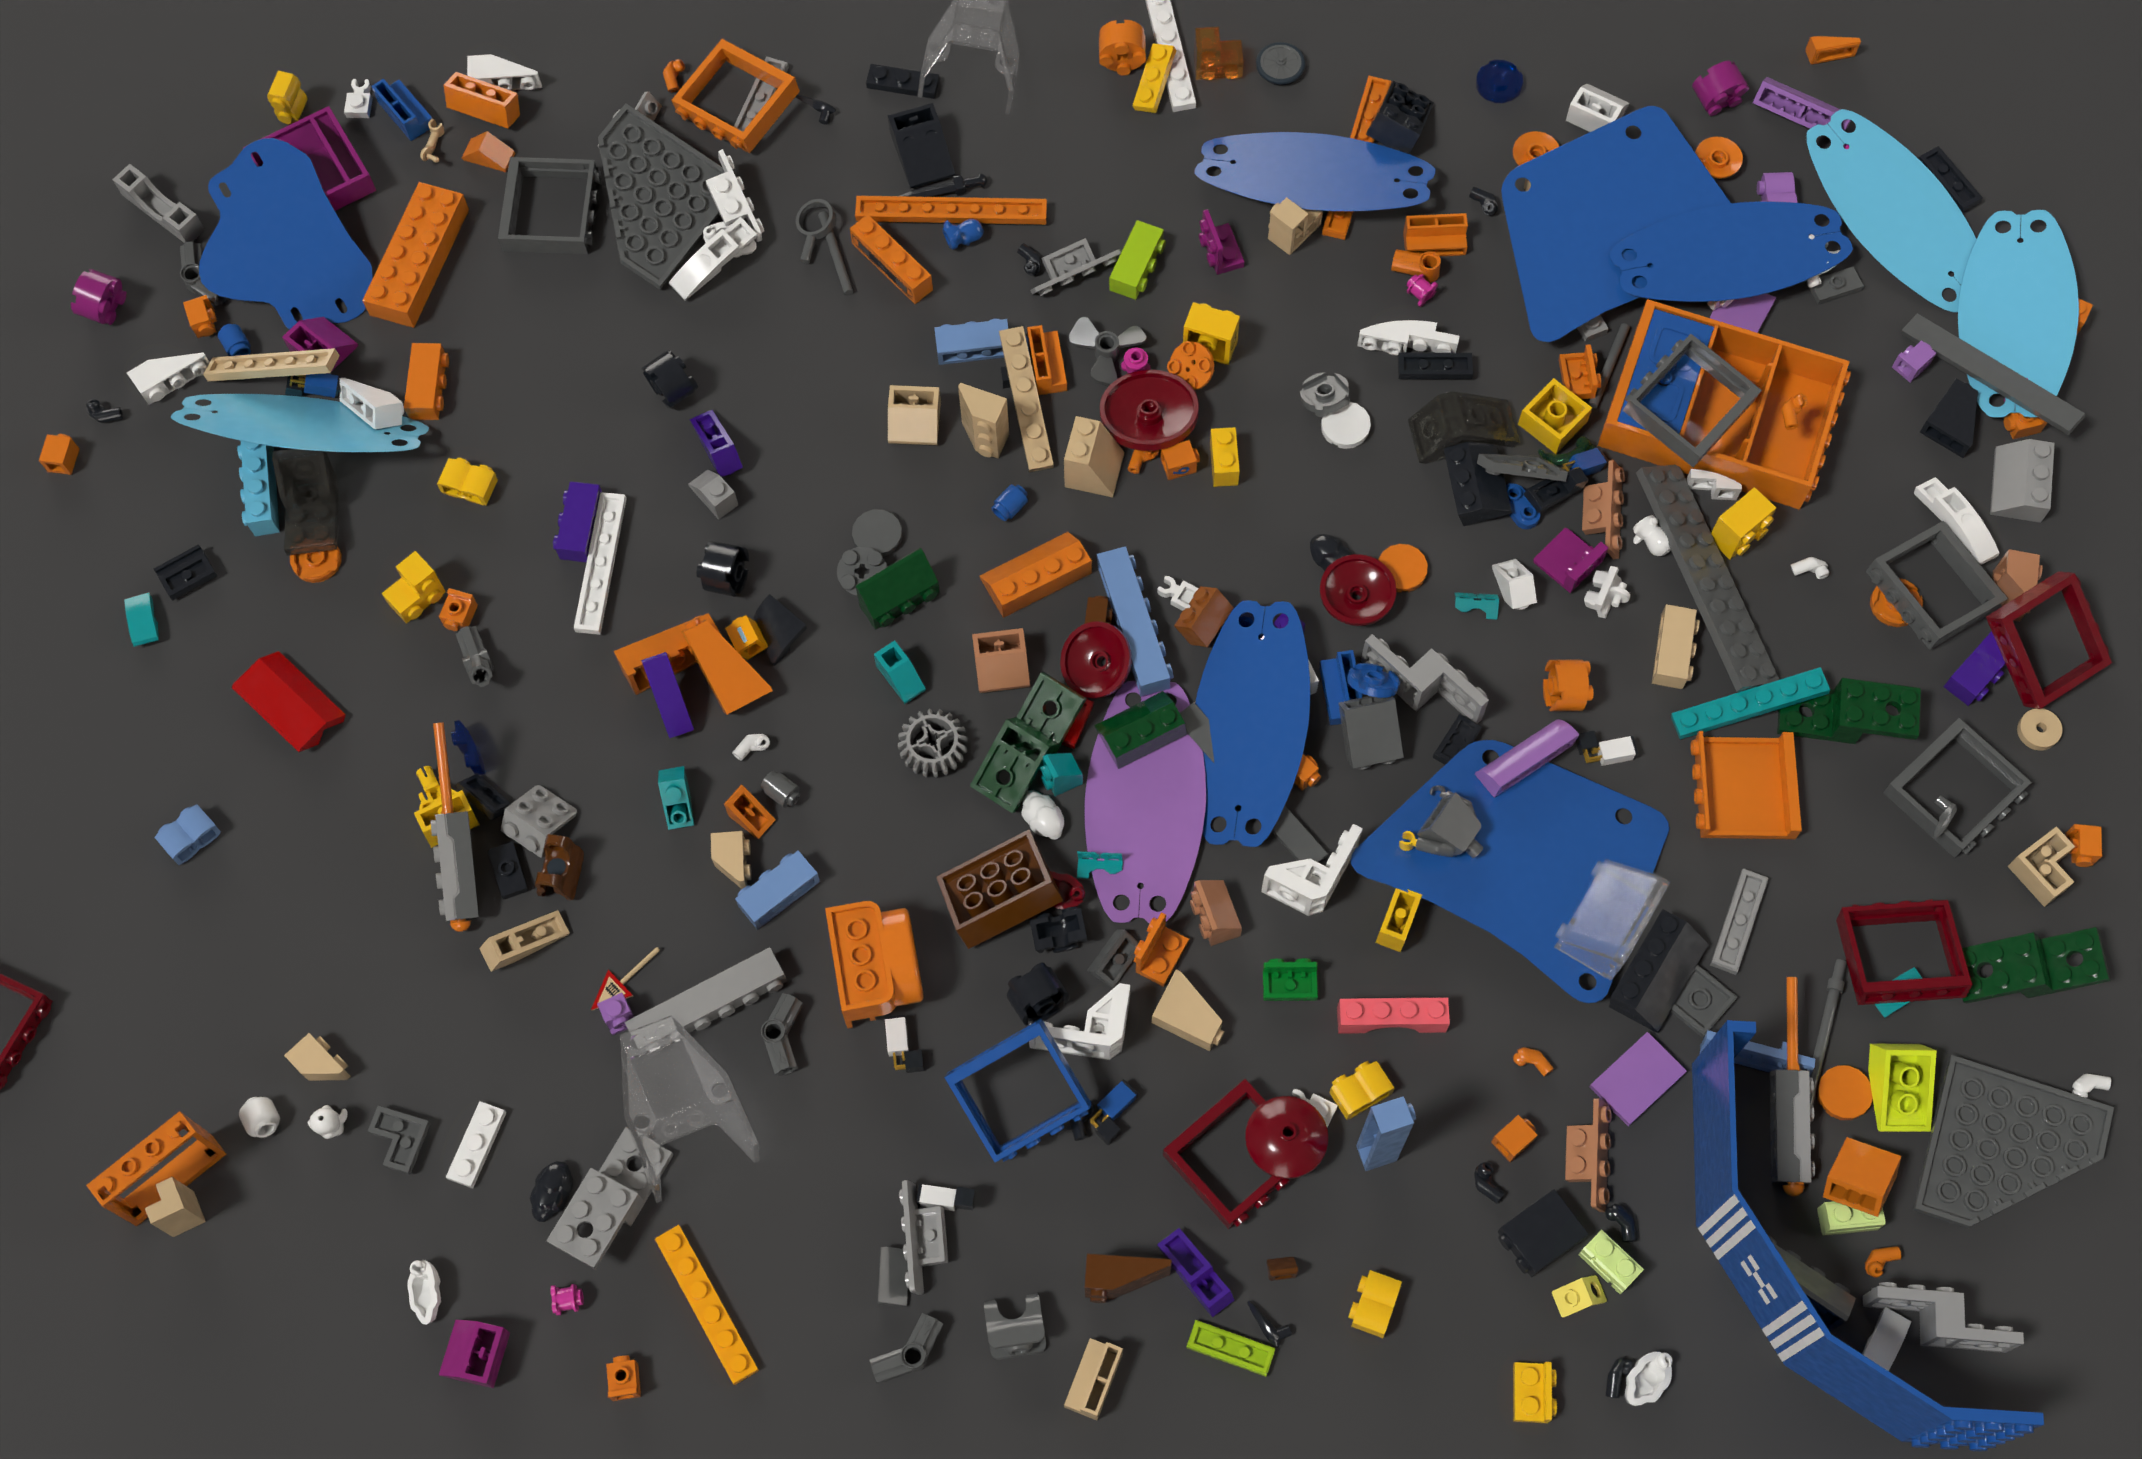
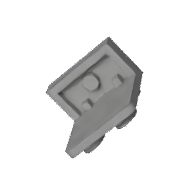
M536 785L505 808L500 831L542 858L545 856L544 844L547 834L552 835L576 816L577 810L544 787Z

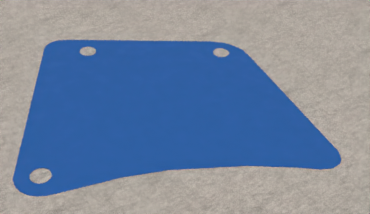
M1647 106L1638 109L1516 167L1505 178L1501 189L1503 206L1529 326L1533 336L1542 342L1558 340L1598 315L1640 298L1626 293L1620 285L1621 270L1613 264L1609 254L1617 243L1667 218L1705 207L1731 204L1667 112L1660 107ZM1629 126L1638 127L1641 130V136L1638 139L1629 138L1626 135V128ZM1518 178H1526L1530 181L1531 187L1528 191L1523 192L1516 188L1515 182ZM1625 249L1622 251V257L1626 261H1634L1637 258V253L1633 249ZM1652 263L1647 264L1649 268L1654 267ZM1635 276L1632 279V284L1636 288H1644L1647 286V280L1642 276Z
M1482 740L1467 745L1354 850L1351 856V865L1357 873L1368 879L1405 892L1411 890L1422 894L1421 898L1490 932L1522 954L1573 998L1584 1003H1595L1601 1001L1609 991L1668 835L1669 823L1665 816L1656 809L1549 762L1494 798L1475 775L1477 771L1487 765L1484 763L1482 755L1487 750H1493L1500 757L1514 747L1495 740ZM1433 786H1442L1446 792H1456L1459 796L1472 802L1477 819L1481 823V829L1474 838L1483 846V850L1475 858L1469 856L1465 851L1454 857H1444L1416 850L1415 846L1410 851L1400 849L1399 841L1410 842V840L1402 838L1403 833L1411 831L1415 838L1418 839L1417 833L1442 799L1440 797L1441 791H1434L1430 795V789ZM1621 808L1629 810L1632 814V821L1628 824L1619 823L1615 817L1616 811ZM1588 973L1595 977L1597 983L1594 989L1585 990L1580 986L1579 977L1582 974Z

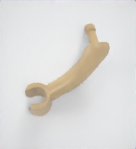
M431 119L428 123L431 135L426 146L421 150L420 157L423 161L430 159L438 163L439 158L432 154L438 138L444 135V126L440 123L436 127L435 119Z

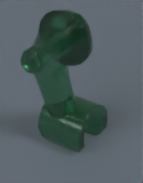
M1581 436L1576 442V448L1568 453L1545 454L1543 449H1539L1538 454L1554 465H1563L1568 463L1573 455L1594 449V445L1590 443L1588 438Z

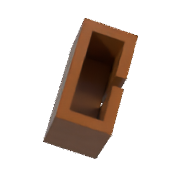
M1200 586L1189 603L1190 608H1185L1174 626L1190 645L1208 647L1234 607L1217 588Z

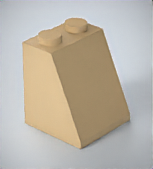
M1075 417L1064 457L1065 487L1113 497L1124 458V451L1101 421Z

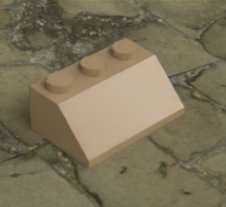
M960 383L958 389L962 424L975 451L985 457L999 458L1009 436L1007 398Z

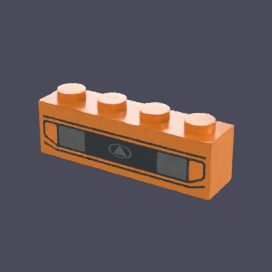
M868 214L850 227L852 244L914 304L933 291L931 274Z

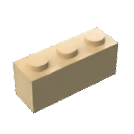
M1666 604L1661 614L1652 684L1683 689L1686 681H1691L1693 666H1690V658H1694L1697 645L1693 642V634L1697 635L1700 622L1696 619L1697 610Z

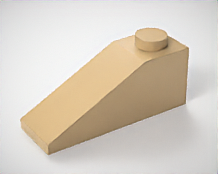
M557 910L489 937L479 949L492 972L569 935L570 932Z

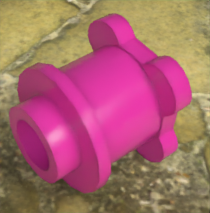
M1423 274L1419 276L1414 275L1406 284L1408 287L1407 293L1413 294L1419 300L1417 305L1422 307L1435 295L1438 284L1436 282L1430 284L1425 280V275Z
M1141 348L1129 349L1124 355V361L1121 364L1122 370L1127 373L1150 370V365L1147 363V353Z
M576 1284L560 1289L559 1287L556 1288V1285L551 1286L553 1314L561 1315L562 1311L571 1309L574 1312L579 1311V1306L584 1303L581 1288L577 1289Z

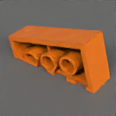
M709 613L692 619L699 618L700 621L705 619L720 633ZM690 621L614 651L620 668L636 695L651 688L642 664L643 659L666 652L674 675L698 663L682 633L683 630L687 629L685 624Z

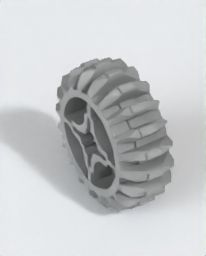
M929 708L928 715L924 716L919 711L918 719L910 716L909 722L911 725L903 724L902 729L904 732L898 735L899 740H901L898 743V749L902 751L900 753L901 759H906L905 764L908 768L913 766L914 773L917 774L920 770H923V776L927 777L929 772H933V776L937 778L938 771L942 770L943 774L947 775L948 767L956 770V762L964 760L962 754L967 753L965 744L968 743V738L964 736L966 733L965 728L959 727L960 720L958 718L952 720L953 717L950 712L943 717L941 709L935 715ZM935 727V728H941V729H944V730H942V731H935V730L932 729V728ZM923 731L924 736L917 740L916 744L912 745L917 734ZM929 736H930V738H931L932 741H935V744H936V746H937V751H936L934 745L931 746V743H929ZM954 741L950 751L943 756L942 750L949 746L950 742ZM930 755L934 759L923 758L922 756Z

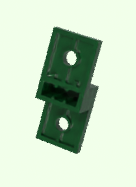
M1045 672L1040 673L1017 717L1005 720L970 787L1011 813H1015L1040 767L1043 766V756L1057 753L1083 707L1086 698ZM1048 701H1053L1057 705V712L1054 715H1050L1046 711ZM1002 770H1006L1010 774V782L1008 784L1002 783L999 779V774Z
M1841 678L1835 689H1830L1829 694L1778 709L1777 734L1793 732L1794 736L1849 744H1856L1863 733L1916 740L1919 737L1921 688ZM1892 705L1896 707L1899 714L1897 716L1888 714L1886 706ZM1808 707L1812 712V716L1805 717L1801 715L1799 708Z
M2097 927L2043 939L2032 932L1962 948L1972 982L1967 996L1963 998V1002L1966 1004L2019 992L2027 998H2033L2111 981ZM2074 953H2079L2083 956L2082 963L2077 967L2070 966L2068 962L2070 956ZM1985 964L1992 965L1993 973L1987 978L1980 977V968Z

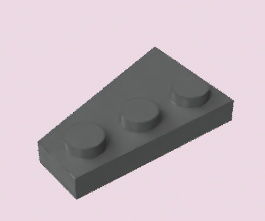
M1479 454L1477 464L1486 468V472L1493 475L1504 473L1565 482L1568 475L1567 471L1538 455Z

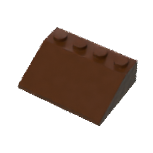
M1030 829L936 877L955 929L968 949L1063 901L1056 882Z

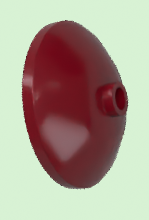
M1361 554L1347 555L1335 560L1325 570L1320 582V597L1325 609L1335 619L1349 625L1365 626L1381 620L1390 612L1396 598V582L1391 571L1379 560ZM1359 595L1361 599L1355 600L1352 596Z
M1099 621L1089 622L1075 629L1064 643L1060 658L1061 672L1067 685L1083 697L1094 699L1109 696L1117 691L1128 677L1132 662L1131 648L1125 635L1117 627ZM1105 658L1106 664L1102 666L1101 662Z
M1292 1096L1275 1097L1258 1106L1250 1116L1245 1133L1246 1147L1253 1162L1265 1173L1282 1179L1298 1178L1313 1171L1324 1158L1328 1146V1129L1322 1115L1307 1101ZM1290 1129L1293 1135L1286 1137L1283 1134V1130Z

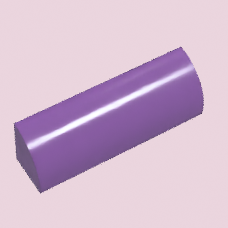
M1768 77L1763 80L1753 101L1754 104L1807 128H1812L1818 124H1828L1831 121V116L1841 110ZM1846 119L1841 123L1844 131H1846L1851 120Z
M1559 719L1555 720L1477 771L1475 775L1495 798L1572 747L1579 734L1567 722Z

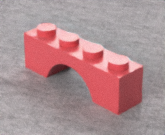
M1448 998L1339 999L1337 1006L1338 1034L1367 1033L1371 1030L1390 1027L1409 1028L1419 1033H1446L1450 1025Z

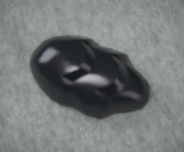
M1318 534L1310 541L1313 560L1324 571L1335 560L1347 555H1353L1349 549L1343 546L1342 541L1332 535Z
M555 1161L550 1163L535 1179V1186L529 1199L532 1204L533 1217L538 1222L549 1220L555 1213L563 1211L566 1205L568 1195L572 1190V1176L565 1162Z

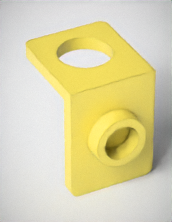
M1596 1275L1580 1278L1552 1291L1561 1317H1567L1590 1306L1607 1302ZM1591 1284L1597 1291V1297L1592 1292Z

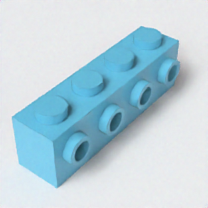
M240 440L241 445L237 446L240 460H242V467H239V476L244 485V489L240 490L242 502L245 504V511H242L243 523L250 528L254 536L280 533L274 446Z

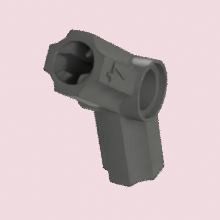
M193 241L184 242L180 246L182 265L180 276L185 286L191 293L199 294L200 296L207 295L215 306L222 305L227 298L209 291L201 282L199 264L203 254L202 245Z
M463 627L455 634L464 656L462 658L463 664L472 684H477L480 687L486 686L493 676L494 665L487 649L484 648L477 627Z
M784 993L779 998L769 1019L761 1027V1035L775 1076H784L798 1069L788 1034L804 1004L796 997ZM774 1029L781 1031L778 1038H768L770 1031Z
M922 1313L907 1344L903 1348L869 1359L877 1384L910 1372L921 1371L926 1366L927 1358L944 1324ZM911 1351L921 1353V1359L916 1364L906 1362V1357Z

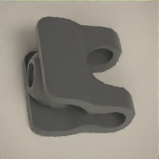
M1038 1293L1026 1295V1310L1017 1319L1004 1318L1000 1314L995 1300L984 1302L988 1341L991 1355L995 1360L1039 1354L1046 1350L1047 1345Z

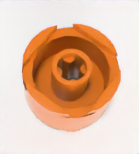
M1117 20L1102 26L1099 32L1100 65L1109 70L1117 71L1119 75L1125 76L1145 63V34L1143 27L1139 23L1132 20H1124V23L1117 24Z
M1549 660L1547 662L1545 671H1549L1548 679H1543V695L1546 706H1551L1549 711H1583L1587 701H1592L1594 693L1592 685H1589L1588 676L1591 671L1589 661Z

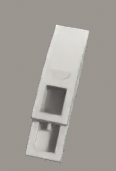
M742 217L738 218L727 229H721L703 245L674 275L669 284L686 301L721 271L722 266L756 239L757 233Z
M1417 320L1391 321L1361 329L1357 346L1370 351H1384L1391 355L1406 353L1407 347L1413 348L1416 351L1456 353L1459 336L1437 332V323Z
M1935 477L1915 488L1914 494L1941 521H1944L1980 565L1999 555L1998 548L1984 522L1955 487L1948 490Z

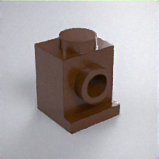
M1088 597L1085 624L1095 621L1111 624L1113 609L1108 608L1109 599L1107 597Z

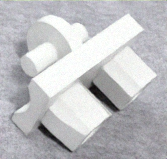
M1610 566L1608 572L1596 570L1593 577L1594 587L1601 588L1600 592L1589 590L1585 595L1584 602L1586 607L1597 610L1598 617L1606 619L1611 605L1618 607L1619 603H1627L1630 599V593L1625 590L1627 584L1622 582L1621 578L1617 575L1618 567Z

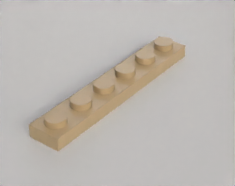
M1021 326L999 331L1029 472L1053 468L1054 464L1024 328Z
M333 348L213 357L203 375L207 381L326 374L331 373L340 355Z

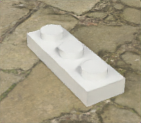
M479 1101L446 1175L448 1180L472 1189L474 1188L507 1113L505 1110Z

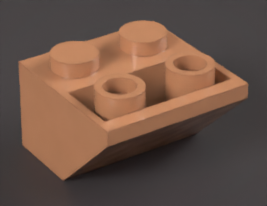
M2009 549L1993 570L1992 580L2008 598L2002 606L2037 585L2043 569L2042 565H2039L2040 555ZM2026 613L2019 616L2014 621L2020 622Z
M1023 628L972 634L979 693L1030 687Z
M1224 880L1195 881L1194 891L1191 892L1192 900H1190L1194 915L1199 914L1201 924H1199L1203 939L1208 938L1210 946L1240 937L1242 927Z

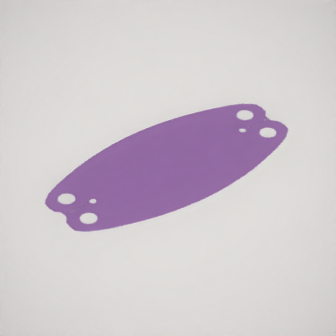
M1127 681L1117 691L1109 705L1104 720L1130 708L1125 703V697L1132 692L1139 694L1135 681ZM1170 682V689L1164 690L1166 694H1173L1176 697L1177 702L1175 706L1179 713H1181L1190 706L1189 700L1183 689L1176 682ZM1160 692L1142 696L1141 702ZM1098 734L1088 770L1085 792V834L1088 852H1096L1097 854L1121 853L1123 857L1122 871L1116 874H1109L1103 869L1092 871L1101 905L1113 922L1126 923L1130 922L1133 918H1144L1150 923L1153 917L1158 919L1161 912L1166 914V921H1168L1176 911L1186 890L1199 851L1206 807V778L1203 751L1188 734L1120 769L1114 763L1100 735ZM1100 857V859L1097 858V861H1104V860H1105V859H1101V857ZM1138 883L1144 884L1141 890L1137 888ZM1118 895L1127 896L1130 900L1129 907L1125 910H1117L1113 906L1114 898ZM1154 896H1161L1166 901V907L1160 912L1153 911L1149 905L1150 900Z

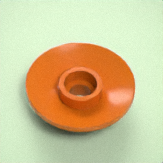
M1527 132L1515 141L1513 158L1520 166L1537 158L1533 157V155L1539 157L1558 148L1559 144L1552 136L1544 132Z
M1724 137L1707 138L1697 146L1695 151L1713 178L1722 179L1733 176L1738 172L1743 162V155L1738 145Z

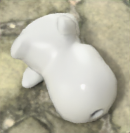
M1653 515L1647 516L1634 526L1633 530L1636 535L1633 542L1638 544L1644 540L1653 555L1664 556L1671 551L1668 538L1661 527H1658V519Z
M325 1105L316 1110L310 1116V1120L307 1123L314 1132L320 1134L325 1139H330L344 1132L347 1110L342 1109L339 1115L329 1105Z

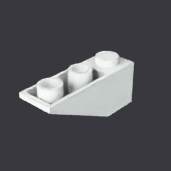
M491 54L467 56V76L507 90L542 88L538 71Z
M204 353L151 359L128 371L127 374L148 405L160 401L165 395L175 389L183 387L195 377L203 375L210 362Z

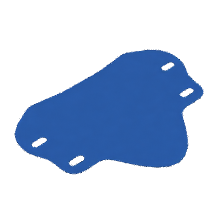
M264 138L247 145L234 162L211 178L208 184V191L220 211V220L207 242L200 259L199 275L202 284L209 291L221 297L270 303L276 308L288 329H291L297 323L291 313L293 307L299 310L303 320L325 317L331 323H343L356 318L366 309L362 300L372 281V266L351 239L326 197L311 159L289 143L275 138ZM253 152H257L262 159L263 165L261 167L256 166L251 157ZM220 183H226L231 192L230 197L223 195L219 188ZM340 298L343 300L347 307L346 313L340 312L335 303L336 299Z

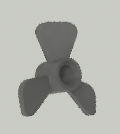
M1087 317L1079 318L1069 334V342L1072 346L1095 349L1097 361L1091 369V378L1095 382L1107 386L1117 380L1113 363L1119 357V348L1142 345L1147 339L1145 333L1138 326L1128 328L1118 337L1110 331L1099 333ZM1108 346L1111 347V349H1103V347Z

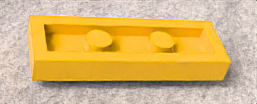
M1152 44L1132 105L1136 111L1157 112L1177 51L1174 46Z

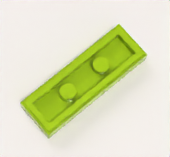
M1195 1320L1186 1346L1187 1349L1265 1377L1275 1352L1273 1347Z

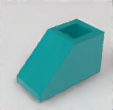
M895 640L874 653L876 667L904 704L926 691L911 661Z
M1072 753L1046 754L1043 756V766L1040 767L1043 774L1041 779L1046 790L1051 789L1054 796H1058L1083 784V774Z
M685 766L659 770L658 785L668 830L693 826L694 818Z

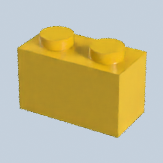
M1236 427L1211 429L1210 451L1213 487L1237 486L1240 471Z
M1397 888L1395 889L1375 943L1401 952L1422 894L1411 890L1405 892Z

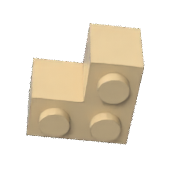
M1286 197L1280 204L1276 203L1270 211L1268 239L1291 255L1321 225L1323 212L1321 210L1302 209Z
M2056 826L2018 855L2008 865V868L2045 907L2074 883L2057 862L2063 859L2075 846Z

